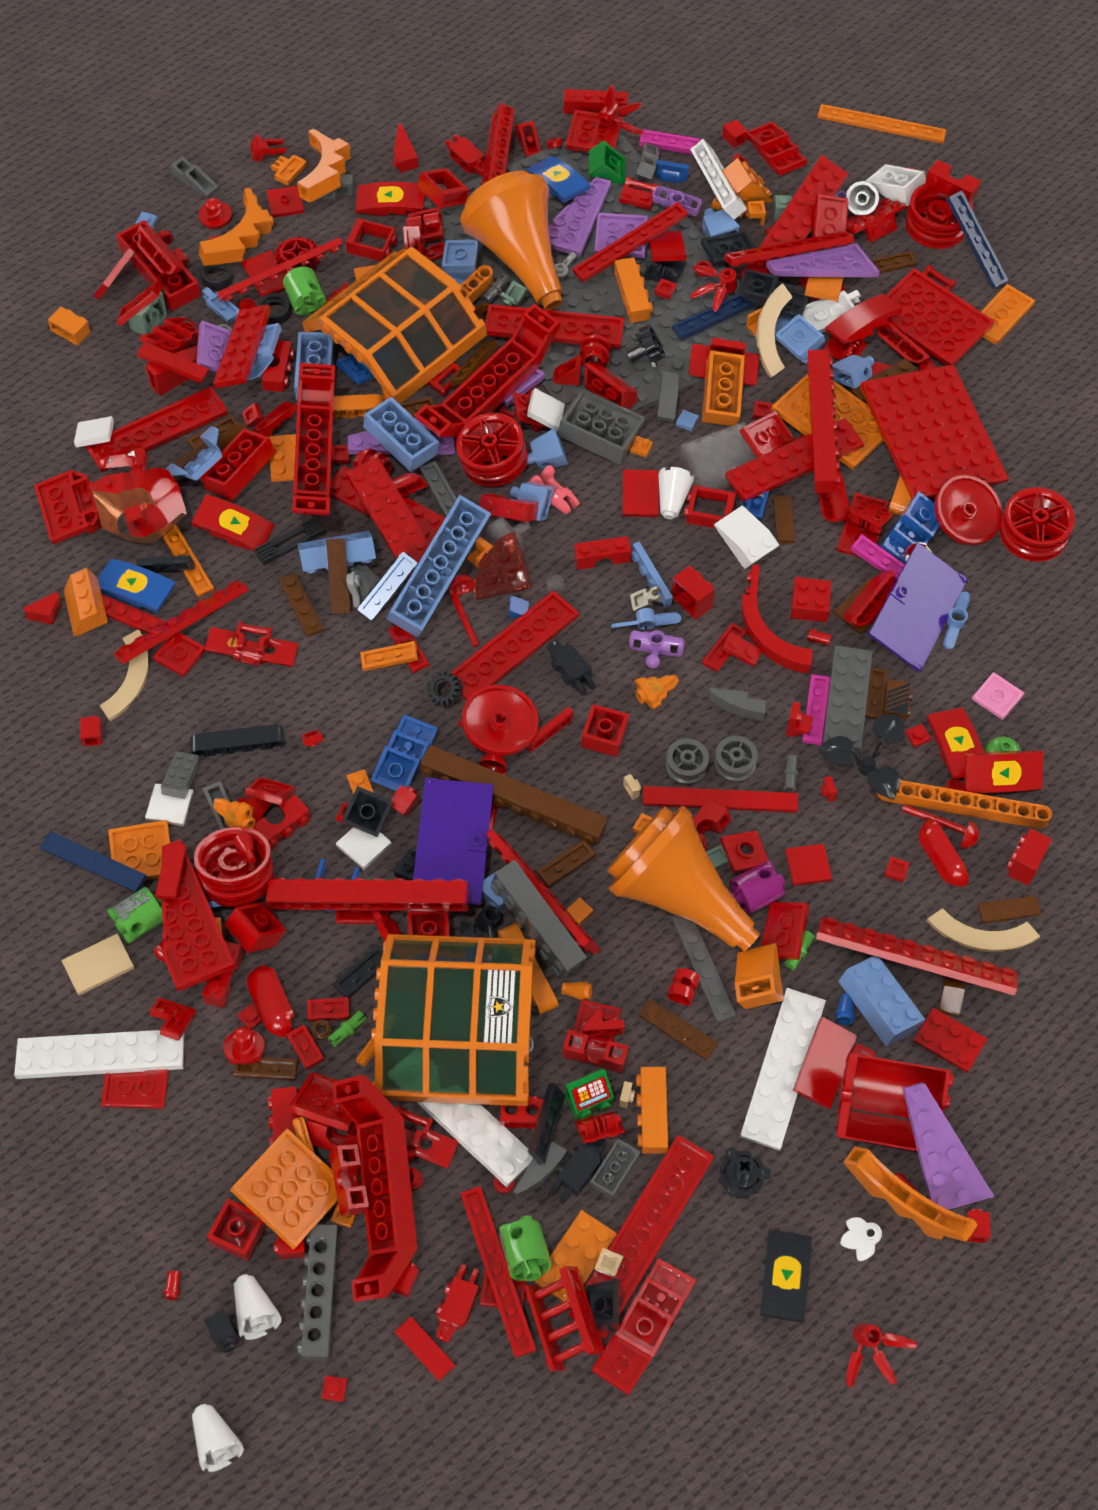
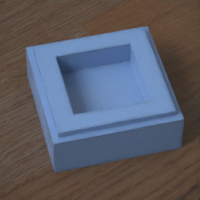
M683 410L676 421V426L692 432L699 420V416Z

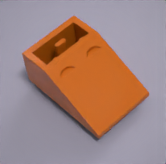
M737 158L722 170L735 193L743 201L763 200L764 203L773 202L770 197L772 193L763 185L765 183L764 180L752 168L750 169L745 161L742 163Z
M776 943L738 952L735 989L737 1002L745 1009L784 1001Z

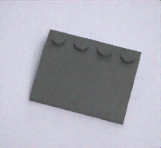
M582 389L561 419L558 435L620 465L628 454L646 417Z

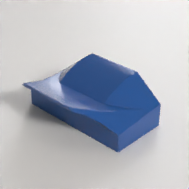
M657 160L655 175L660 180L677 184L687 181L689 165Z
M769 491L744 503L741 500L739 507L743 506L761 522Z

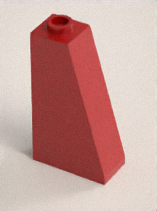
M198 345L174 354L196 363ZM149 362L145 364L150 386L159 396L189 379Z

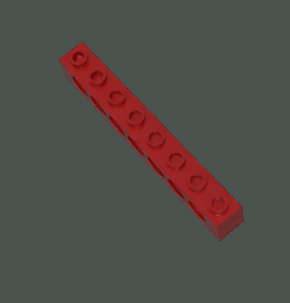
M501 102L491 117L481 185L506 173L515 109Z

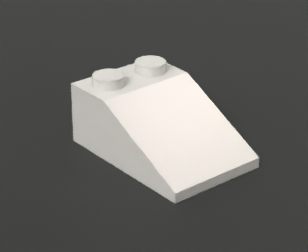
M885 164L866 181L873 184L884 197L890 198L891 201H900L908 206L912 193L916 188L925 184L926 178L924 171Z
M743 506L714 524L717 531L745 569L779 546L771 532Z

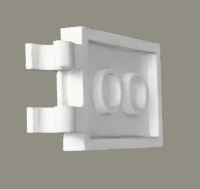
M858 290L849 294L842 291L840 292L838 302L820 299L809 303L806 306L803 318L819 332H825L827 325L854 307V303L860 302L858 297L861 295Z

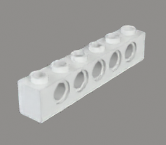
M702 139L690 150L723 209L733 219H736L747 208L722 172L724 167L715 151Z

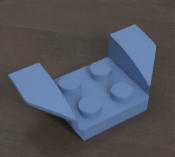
M469 238L465 240H446L442 261L443 271L461 285L476 271L478 252H482L483 244L476 239Z
M800 314L792 319L784 316L777 319L775 339L794 356L801 359L802 363H807L808 350H822L824 348V335Z
M279 323L265 327L247 380L259 377L274 359L272 353H274L279 335L283 331Z
M210 426L200 436L209 448L200 451L197 455L198 458L194 462L190 461L184 467L185 470L173 463L166 467L165 470H168L173 477L181 475L189 479L198 480L222 457L221 450L217 446L218 428Z

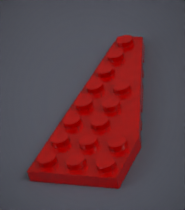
M179 839L169 844H182V841ZM166 845L162 846V862ZM186 853L177 900L162 899L163 957L178 992L236 968Z

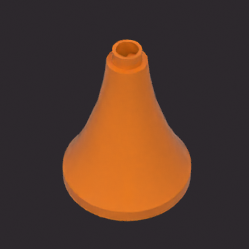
M526 171L508 172L484 183L469 196L465 203V209L460 216V223L468 236L478 240L493 251L515 272L538 305H543L545 310H553L563 303L561 297L563 290L551 253L548 226L550 189L545 179L540 175L530 174Z
M664 806L607 869V872L615 878L608 890L616 897L628 898L653 905L689 920L717 936L732 948L737 945L740 949L746 951L760 935L753 928L755 922L741 908L724 885L704 849L695 827L692 813L684 806H681L674 814Z

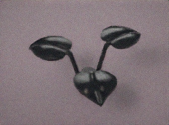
M883 715L874 721L873 732L881 738L872 756H865L861 760H859L856 751H853V741L847 737L836 736L822 744L818 753L823 755L832 764L846 766L852 761L854 755L856 765L859 766V772L867 776L870 787L886 798L895 799L900 785L899 773L889 766H883L880 769L875 767L876 761L874 759L884 739L889 744H895L902 739L905 732V724L901 717L898 715Z

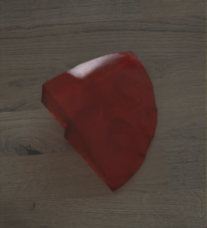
M515 532L508 533L495 541L494 546L488 553H484L478 564V574L474 579L476 600L533 588Z

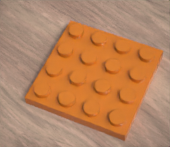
M286 1129L230 1189L234 1195L293 1250L338 1200L332 1169L289 1129Z

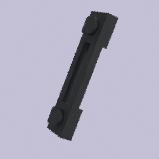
M315 516L279 538L254 548V553L261 563L266 565L298 548V543L309 542L326 533V528L318 517ZM305 532L306 535L279 550L275 549V547Z

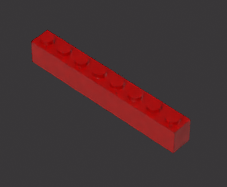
M297 1087L271 1089V1096H268V1108L272 1109V1116H269V1129H273V1136L269 1137L270 1146L286 1129H289L296 1136L292 1120L299 1116L288 1112L289 1104L298 1093ZM277 1235L278 1240H274V1253L279 1255L280 1260L305 1257V1238L293 1250Z

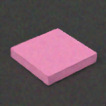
M993 672L974 694L972 700L1003 720L1023 697L1024 692Z

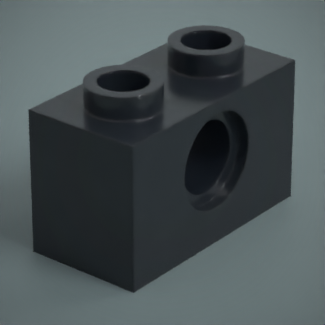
M224 1309L204 1319L220 1353L223 1351L224 1353H229L237 1348L236 1344L240 1343Z

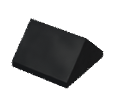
M357 786L341 822L378 837L393 801Z
M615 1278L584 1286L598 1331H619V1279Z

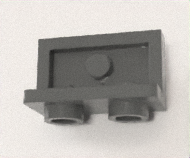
M358 562L352 566H347V573L355 571L356 575L360 576V586H357L360 599L364 601L379 583L380 579L364 563Z

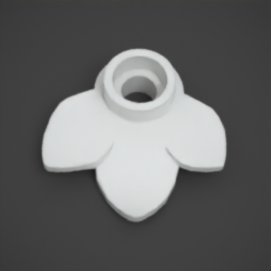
M858 1217L847 1220L846 1224L849 1231L842 1236L840 1244L845 1248L856 1249L858 1261H864L874 1254L875 1244L882 1238L881 1228L875 1223H866L862 1218ZM869 1230L875 1231V1235L873 1237L867 1236V1232Z

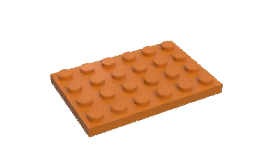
M808 374L771 408L772 412L776 411L783 420L805 436L811 434ZM831 380V382H834V392L831 393L835 395V405H832V407H836V418H833V421L846 418L865 443L863 448L838 459L854 470L884 441V438L869 406L834 380Z

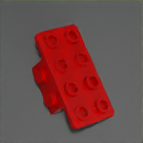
M884 198L880 200L875 210L867 215L854 214V216L847 218L846 231L858 233L865 229L867 240L873 242L898 229L895 213L905 209L906 204L900 201H891L890 198Z
M712 338L709 346L693 344L691 346L688 372L690 376L705 378L706 361L711 350L745 355L743 385H756L759 355L745 352L746 343H741L737 340L729 341L723 338Z

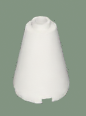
M867 181L854 183L846 194L848 208L858 215H867L874 211L879 202L877 188Z
M671 467L670 470L662 468L658 474L660 513L666 519H674L680 513L693 484L694 476L692 475L691 477L690 472L682 468Z
M245 1274L238 1277L234 1283L238 1333L240 1337L244 1335L245 1339L248 1340L257 1339L267 1334L264 1330L273 1326L276 1329L281 1323V1316L254 1276Z
M202 1404L198 1406L192 1414L199 1464L203 1471H205V1468H208L209 1472L218 1471L232 1464L228 1461L236 1455L239 1458L244 1448L240 1440L212 1405Z

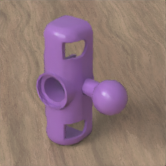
M657 186L653 192L652 200L655 204L668 208L678 202L692 216H697L700 212L701 199L662 186ZM662 190L667 192L666 199L660 197ZM692 200L697 201V208L691 207Z
M634 630L630 634L629 646L634 650L650 652L651 655L647 656L645 663L649 668L654 669L660 664L658 654L681 657L684 653L685 640L682 637L665 635L659 630L652 632ZM634 640L641 641L640 648L634 646ZM671 645L678 646L677 653L670 651Z

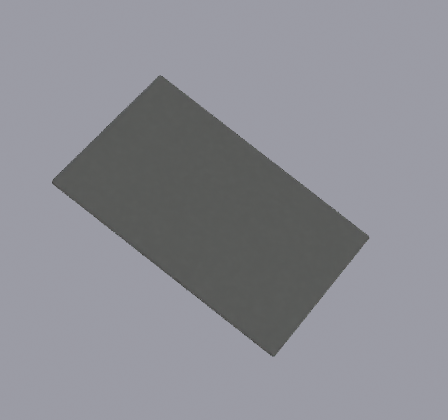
M620 131L615 150L626 158L625 181L627 177H632L633 180L649 184L657 183L659 186L664 187L655 174H653L652 179L636 174L640 155ZM563 142L559 147L546 149L506 166V173L526 171L527 168L554 156L571 166L588 183L593 180L588 174L589 153L567 150L566 142ZM482 176L464 183L470 189L468 198L481 186ZM625 183L611 184L600 213L647 216L648 221L667 209V207L653 203L651 210L619 203V197ZM630 186V188H634V189H638V190H642V191H646V192H651V191H649V190H645V189H641V188H637V187ZM662 190L660 197L666 199L667 192ZM549 194L548 226L568 204L570 205L574 201V198L563 203L557 196L553 197ZM431 199L424 200V210L438 207ZM465 204L441 208L444 238L440 239V241H443L444 244L446 240L474 239L464 232L460 223V216L465 209ZM688 217L666 230L682 232L686 251V260L683 262L687 263L676 282L677 289L670 300L654 295L655 288L659 282L643 276L647 269L645 268L647 261H652L649 242L645 244V257L635 258L636 264L640 266V277L643 276L644 289L648 290V302H651L653 312L650 313V320L630 323L614 274V264L584 283L572 273V268L594 255L597 219L581 256H576L568 266L566 277L559 279L563 290L561 294L563 303L553 309V311L624 318L621 349L611 348L609 362L605 367L612 374L620 377L623 382L634 387L638 392L637 403L629 409L633 412L657 401L662 371L679 374L678 391L705 379L690 376L688 373L691 346L693 344L709 346L712 338H723L729 341L737 340L741 343H746L745 352L760 354L759 348H757L756 337L746 327L747 316L760 309L758 305L684 340H680L672 330V325L713 306L714 297L719 287L711 292L690 299L691 293L709 283L714 285L720 283V278L716 276H698L692 269L696 263L706 260L711 263L712 268L716 269L718 274L723 269L728 268L726 265H713L700 244L702 238H704ZM483 245L482 252H478L476 270L483 265L490 266L493 270L494 282L501 273L507 274L510 281L502 288L503 293L507 292L513 281L526 287L513 270L493 251ZM551 249L554 265L563 263L569 253ZM738 280L737 288L735 289V291L732 293H726L723 301L738 295L737 289L740 284ZM529 291L519 306L530 308L533 304H536L545 310L543 305L536 303ZM496 295L490 303L508 306L503 302L504 299L500 295ZM650 324L655 330L663 345L661 350L665 351L666 356L656 362L658 366L653 368L647 356L632 362L626 351V348L638 342L635 334L639 333V328ZM775 339L776 347L781 345V343ZM552 342L539 366V369L545 373V379L541 383L551 397L565 404L563 411L565 415L581 390L589 391L584 387L585 366L581 364L579 386L553 383L554 368L578 356L581 345Z

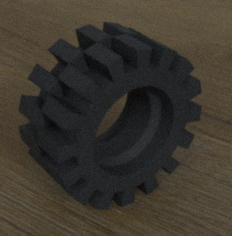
M445 671L437 672L436 676L432 675L430 677L433 680L432 682L428 681L430 687H427L426 690L429 691L427 695L431 697V701L443 707H451V704H457L456 700L460 701L461 697L459 695H463L461 689L464 688L460 684L462 682L461 679ZM444 682H448L451 685V691L446 696H442L439 692V688Z

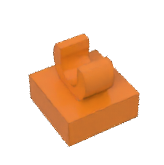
M636 436L630 452L646 458L653 445V441Z

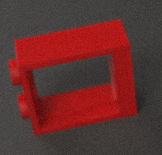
M447 168L421 172L417 185L440 209L465 204L470 191ZM439 184H443L447 189L443 190Z
M358 218L346 241L347 253L381 262L392 253V246L397 243L398 236L396 235V230L394 227ZM363 234L387 239L383 249L359 244Z
M694 485L692 492L689 491L687 502H690V504L685 506L684 517H687L686 523L715 528L714 524L724 517L693 511L696 497L725 502L724 517L733 512L736 493Z

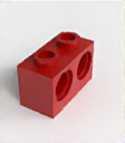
M529 1096L528 1106L501 1105L500 1125L505 1128L535 1129L543 1099ZM514 1108L517 1112L515 1114H508L506 1110ZM535 1109L538 1113L536 1115H529L527 1111Z

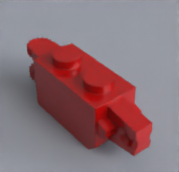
M457 134L453 136L454 143L450 139L445 140V145L449 149V157L464 171L470 174L476 172L480 176L483 175L485 155L482 151H479L471 141H468L465 137L461 138Z
M461 1264L458 1274L453 1278L452 1283H447L444 1295H447L444 1303L440 1302L436 1315L439 1316V1327L436 1337L438 1340L446 1343L450 1342L456 1330L465 1328L479 1292V1286L475 1284L479 1270L475 1268L472 1271L469 1282L462 1280L467 1270V1265Z

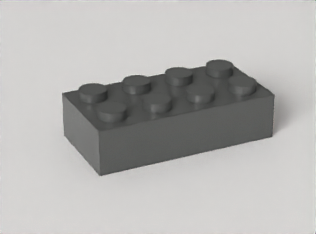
M175 752L161 785L162 795L186 798L200 764L199 755Z
M618 1138L590 1181V1186L613 1199L640 1157L641 1152Z

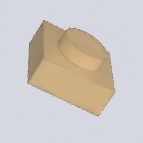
M631 774L625 776L623 786L632 800L640 795L641 785L637 779L634 780Z
M624 1081L619 1107L627 1108L628 1103H633L635 1091L632 1090L633 1083Z
M603 1248L595 1270L615 1278L623 1256Z

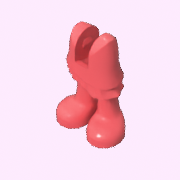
M548 465L540 476H533L529 482L554 486L555 489L550 505L567 515L571 512L570 506L576 508L580 503L571 490L563 488L554 479L555 469Z

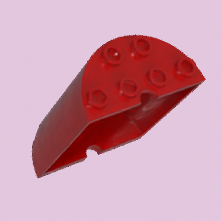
M849 1053L839 1096V1109L837 1113L839 1117L836 1125V1136L917 1151L910 1121L850 1111V1108L909 1118L902 1088L925 1083L944 1114V1109L949 1108L951 1097L948 1095V1088L953 1085L954 1074H951V1070Z

